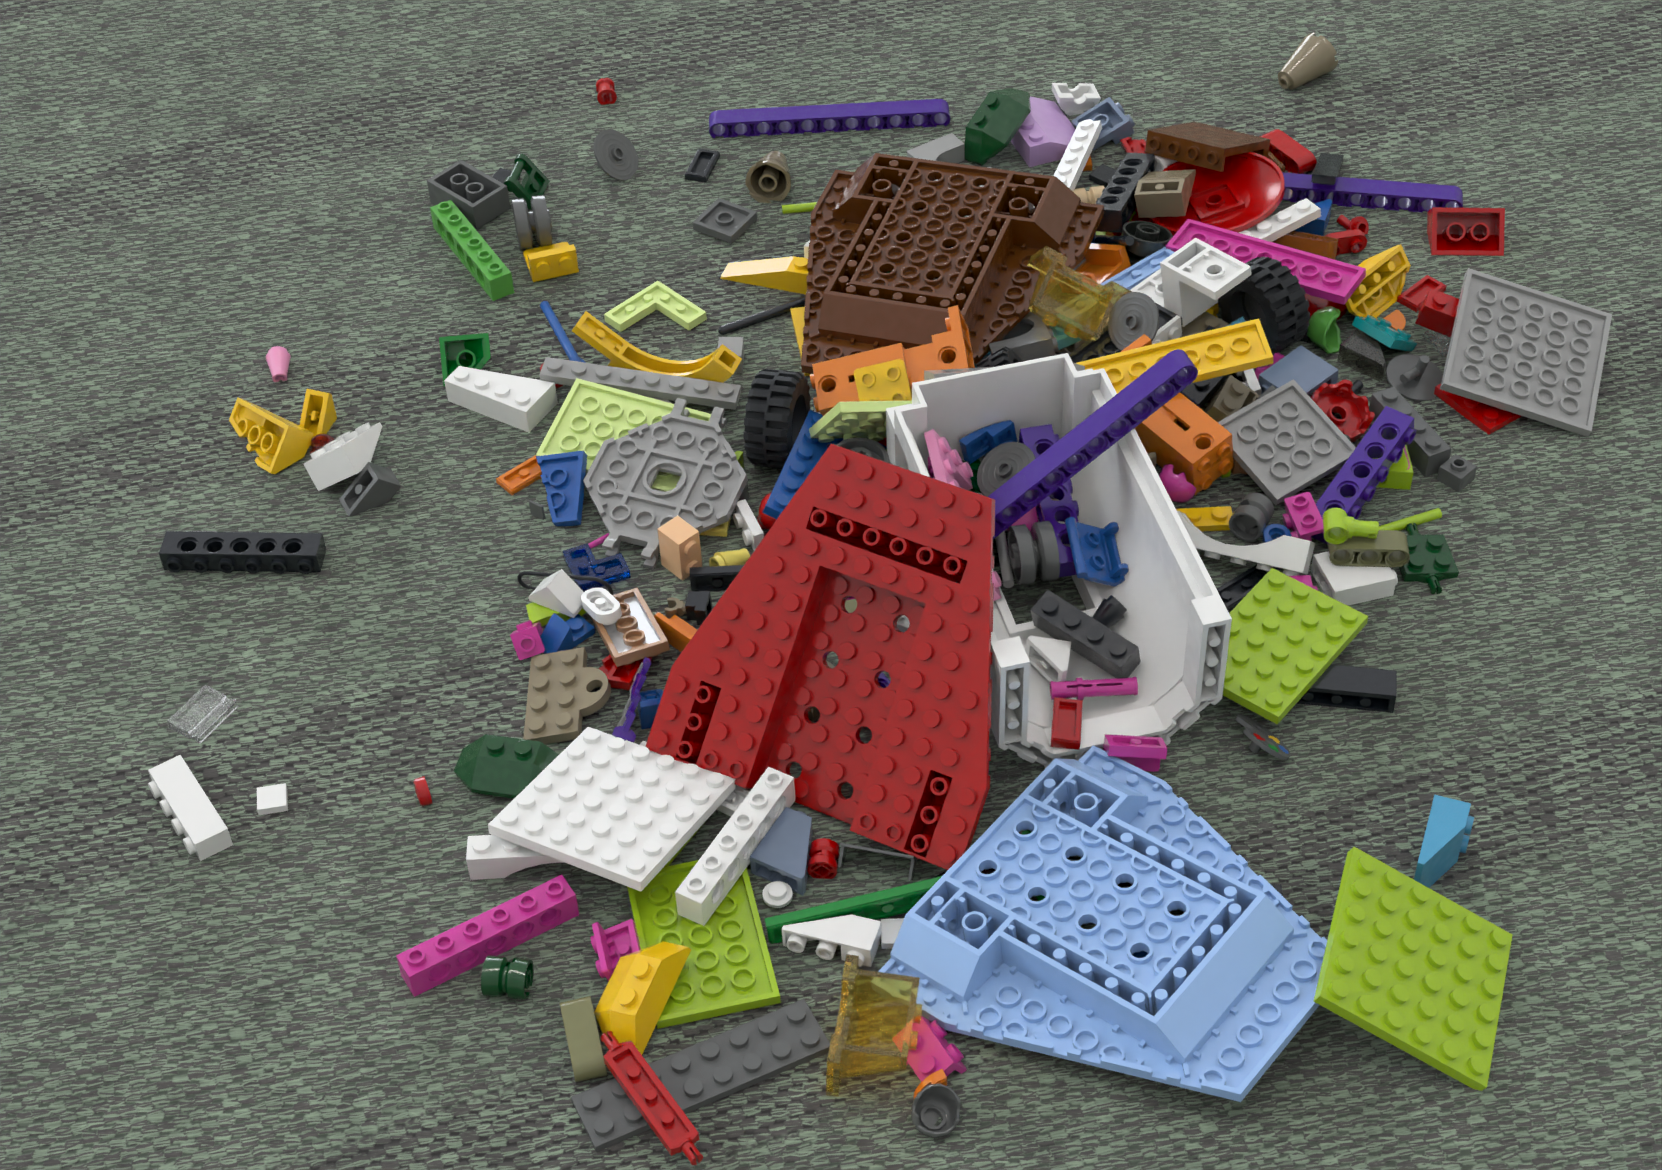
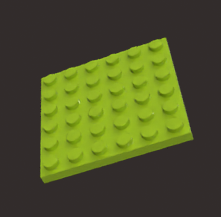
M1353 847L1347 852L1313 1002L1470 1088L1483 1091L1488 1085L1512 934L1360 849Z

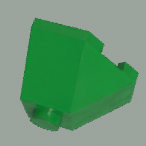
M489 333L439 337L443 386H445L444 380L459 366L481 370L491 358Z

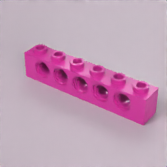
M563 875L557 876L396 955L401 976L415 997L484 963L488 955L498 956L578 916L579 910L576 894Z

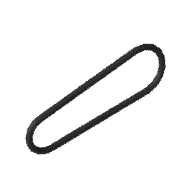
M523 571L519 573L517 580L522 587L535 590L537 587L525 584L521 577L524 575L549 577L554 573ZM568 575L571 579L599 582L613 595L611 586L600 578Z

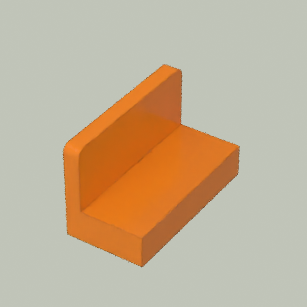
M660 612L654 615L668 643L682 652L697 632V629L677 615L672 616L670 619Z

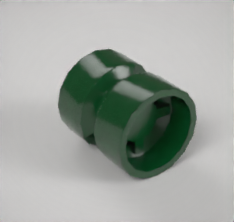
M488 955L484 961L481 975L482 994L484 996L502 997L504 993H507L511 999L527 1000L530 992H525V989L532 986L534 977L532 959L514 958L512 962H508V959L504 956Z

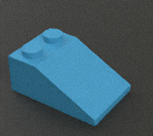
M1434 795L1415 872V881L1428 888L1431 887L1457 863L1459 852L1466 853L1470 836L1464 835V833L1470 835L1474 817L1469 816L1471 803Z

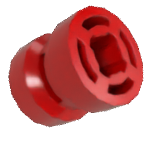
M821 838L811 843L809 852L811 858L808 862L807 872L812 878L832 879L837 875L838 864L836 860L839 857L840 847L835 841Z

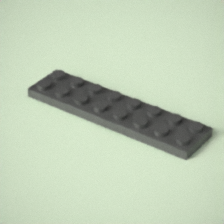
M802 999L652 1062L649 1066L683 1112L687 1114L832 1051V1046L805 999ZM615 1078L571 1097L572 1104L596 1152L651 1129Z

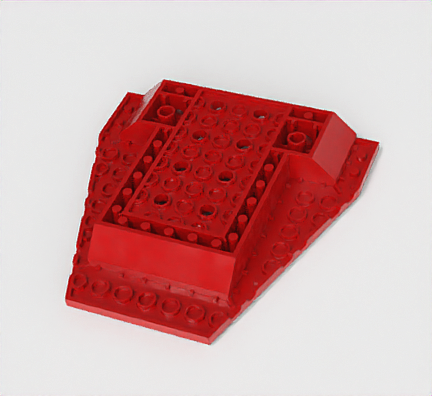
M830 444L672 665L645 747L661 755H670L674 760L686 764H695L700 768L736 779L735 785L745 789L753 788L768 767L792 776L790 766L792 763L797 762L800 764L802 772L798 778H794V802L851 824L850 831L949 870L970 848L990 789V775H988L989 761H991L989 728H991L992 707L990 665H992L993 653L991 652V632H993L994 583H992V569H994V556L992 555L993 536H995V499ZM852 596L857 601V608L854 612L849 613L845 608V602ZM903 615L910 622L909 628L905 632H901L897 627V621ZM831 652H835L839 659L837 666L834 668H830L826 661L828 654ZM883 671L888 672L891 677V682L886 688L881 687L878 682V677ZM812 707H816L820 712V719L816 723H812L808 718V712ZM864 727H868L872 732V738L866 744L860 739V731ZM845 782L850 783L853 787V795L849 799L843 797L841 793V787Z

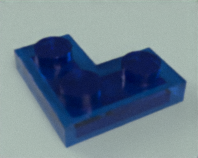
M588 543L562 551L563 558L571 575L597 577L608 584L631 578L630 570L622 553L595 560ZM573 579L583 592L604 586L596 581Z

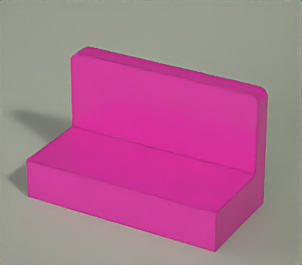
M1105 734L1103 750L1107 752L1108 756H1116L1144 771H1159L1161 759H1166L1167 746L1162 737Z

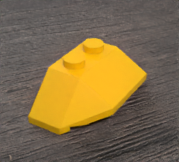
M1401 244L1372 256L1358 265L1359 267L1366 268V276L1345 303L1351 314L1364 318L1367 315L1377 318L1397 302V297L1401 295L1405 283L1406 273L1409 272L1411 266Z
M663 941L620 957L594 1011L602 1033L607 1035V1031H612L619 1043L632 1041L642 1055L691 949L686 946Z

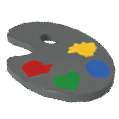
M1236 715L1235 720L1246 727L1243 733L1252 740L1248 746L1252 752L1258 753L1262 748L1281 760H1288L1291 755L1288 748L1271 731L1246 715Z

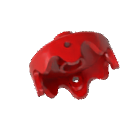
M1342 380L1336 384L1324 383L1313 393L1311 399L1343 434L1350 437L1351 443L1355 442L1365 433L1375 416L1374 412L1369 411L1367 397L1356 395L1352 391L1353 384L1349 380ZM1332 412L1339 413L1342 419L1335 418Z

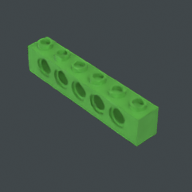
M452 200L430 207L434 229L492 301L513 294L514 287L510 270Z

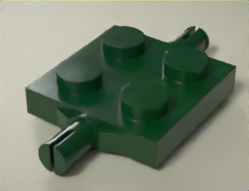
M1409 523L1406 526V531L1408 532L1406 536L1410 560L1406 565L1399 567L1404 582L1419 581L1428 583L1431 594H1435V592L1440 594L1442 588L1439 581L1457 578L1459 574L1444 534L1421 535L1417 525Z

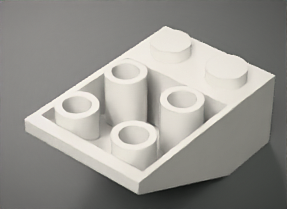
M369 422L356 428L355 431L351 433L348 431L338 436L335 440L324 445L323 448L310 454L312 459L305 462L304 466L318 491L359 473L368 462L371 463L382 429L380 422L370 426Z

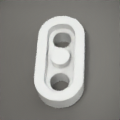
M592 588L581 595L583 609L598 623L611 625L622 616L620 603L606 589Z

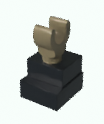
M689 591L686 603L674 597L667 598L669 608H665V614L667 618H671L674 615L683 616L687 614V620H694L697 622V625L701 626L713 608L710 591Z

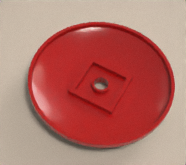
M1254 152L1225 157L1223 172L1177 161L1162 171L1196 169L1186 215L1179 217L1148 218L1151 223L1165 227L1173 236L1187 219L1237 233L1242 232L1262 222L1279 206L1285 193L1283 173L1272 160Z

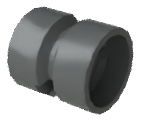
M1255 492L1244 496L1229 520V528L1232 534L1242 541L1250 542L1258 539L1274 514V506L1267 496Z

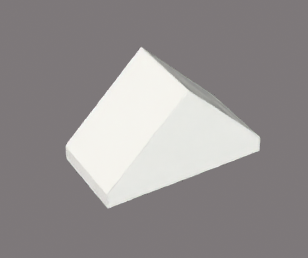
M561 569L543 579L528 598L531 602L574 618L583 608L581 595L584 592Z
M1038 636L1028 637L1025 651L1030 663L1049 682L1066 681L1071 641Z

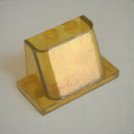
M1045 246L1032 255L1027 266L1040 272L1028 309L1033 314L1043 318L1042 321L1045 324L1062 328L1064 333L1070 337H1079L1085 341L1090 340L1093 342L1098 340L1114 304L1122 296L1132 291L1113 281L1103 286L1065 266L1068 257Z
M846 954L835 1034L831 1036L827 1058V1096L839 1097L843 1078L907 1070L910 1050L916 1051L919 1031L913 1030L914 1023L920 1024L923 1004H917L919 977L858 969L859 956Z

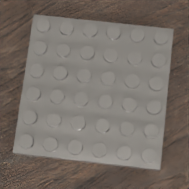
M1468 268L1463 280L1440 389L1588 437L1593 427L1612 314Z

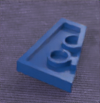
M584 451L536 456L542 472V482L547 492L546 498L552 522L555 526L581 525L585 488L583 480L586 476L588 456Z

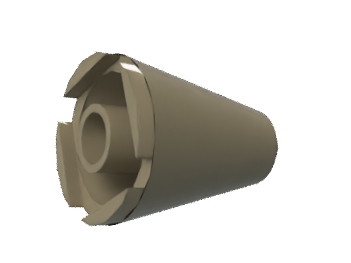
M1315 33L1306 35L1278 73L1280 86L1284 89L1289 88L1293 90L1333 71L1338 65V60L1335 62L1334 56L1337 53L1331 42L1322 35L1319 37L1314 36Z
M771 151L750 167L745 183L752 198L760 203H771L770 200L782 201L788 195L791 188V177L787 159L783 153Z

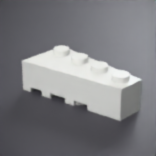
M462 366L456 368L444 380L449 402L526 432H530L558 404L554 382Z

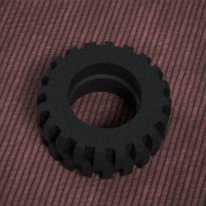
M1257 257L1245 263L1251 266V275L1222 295L1218 300V307L1221 308L1220 315L1222 320L1229 324L1242 316L1245 321L1259 319L1272 355L1297 343L1304 337L1309 326L1310 312H1308V308L1310 306L1305 298L1304 288L1300 287L1298 278L1290 273L1291 270L1287 266H1282V262L1269 257Z
M763 369L756 374L755 379L752 381L745 408L744 448L747 459L754 466L783 469L811 409L810 387L807 383V378L802 373Z

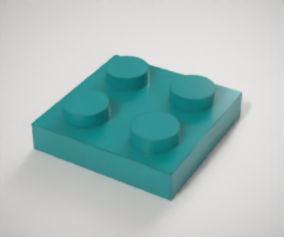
M1367 315L1366 318L1356 316L1352 323L1354 327L1389 348L1411 352L1417 345L1416 342L1410 339L1411 335L1401 329L1395 330L1391 328L1392 323L1381 317L1376 319L1370 315Z

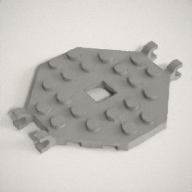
M677 398L672 412L661 417L662 421L650 426L647 423L629 430L628 435L616 440L613 437L603 442L583 481L609 533L602 544L603 549H607L606 557L615 559L620 550V543L623 541L645 547L641 553V558L646 559L643 565L654 569L658 562L660 551L657 529L677 515L697 529L699 534L729 521L748 479L730 444L723 436L721 429L727 423V418H723L724 408L714 407L709 421L688 417L690 412L688 409H685L687 400ZM659 471L681 476L674 489L666 492L651 489Z

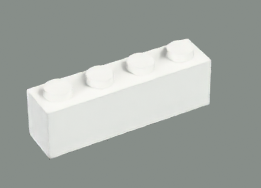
M181 755L148 770L152 779L148 786L155 799L158 797L162 798L159 803L166 817L173 816L174 819L171 820V823L177 835H185L186 838L183 839V843L190 855L196 853L199 860L202 861L233 845L228 828Z

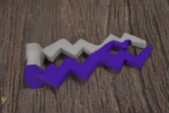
M644 657L635 674L634 682L629 690L630 697L623 710V716L612 733L615 737L633 743L636 735L630 727L636 716L634 711L641 699L639 693L647 678L645 675L651 665L650 659Z

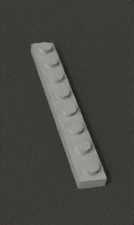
M550 357L545 358L539 374L540 380L554 382L555 384L573 386L576 378L646 397L676 401L677 398L687 400V403L736 410L741 394V385Z

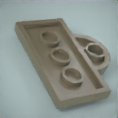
M584 647L531 657L523 739L540 741L544 744L574 740L582 733L583 717L597 712L609 700L611 685L608 678L600 669L587 667V652ZM601 687L597 692H591L594 688Z

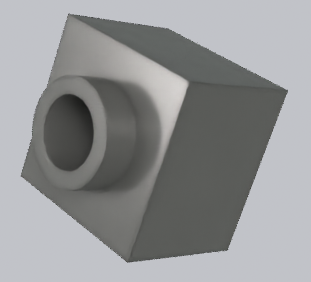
M1455 454L1439 467L1437 480L1460 492L1475 479L1477 466Z

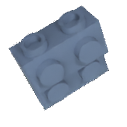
M1110 97L1072 120L1075 128H1077L1079 122L1084 120H1101L1102 130L1093 151L1110 140L1115 145L1118 144L1120 139L1134 134L1132 127L1135 126L1130 115H1124L1125 112L1120 103L1115 104Z

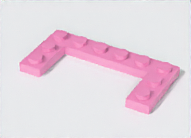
M934 429L924 433L935 479L966 490L972 489L970 478L973 477V472L967 462L963 463L957 450H952L947 439L944 436L940 437ZM994 571L992 572V583H994L993 601L1002 598L999 590L1002 583L998 573Z

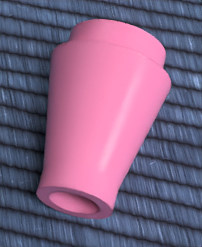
M280 346L272 347L266 355V361L274 382H279V380L287 381L291 358L287 349Z

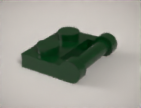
M518 154L514 160L515 165L512 172L503 184L507 186L509 192H513L518 198H524L528 209L532 210L530 201L532 196L543 195L549 180L526 155ZM524 169L526 171V174L524 176L522 183L520 184L518 182V178L522 170Z

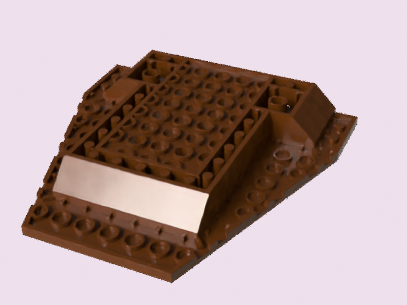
M875 153L859 166L855 172L835 170L811 212L808 276L806 281L807 293L804 312L805 326L803 327L804 341L801 358L802 373L813 374L812 364L902 343L905 349L933 343L931 335L948 331L945 318H949L948 307L958 305L968 326L974 363L976 365L990 351V343L1002 340L1084 259L1104 215V205L1081 202V198L1056 176Z

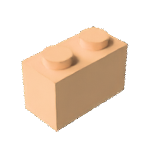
M678 515L657 529L662 566L682 581L690 576V568L702 567L700 536L697 529Z

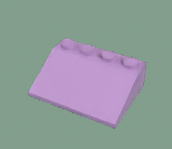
M1030 97L1031 112L1012 138L1011 143L1029 167L1061 160L1076 129L1056 102Z

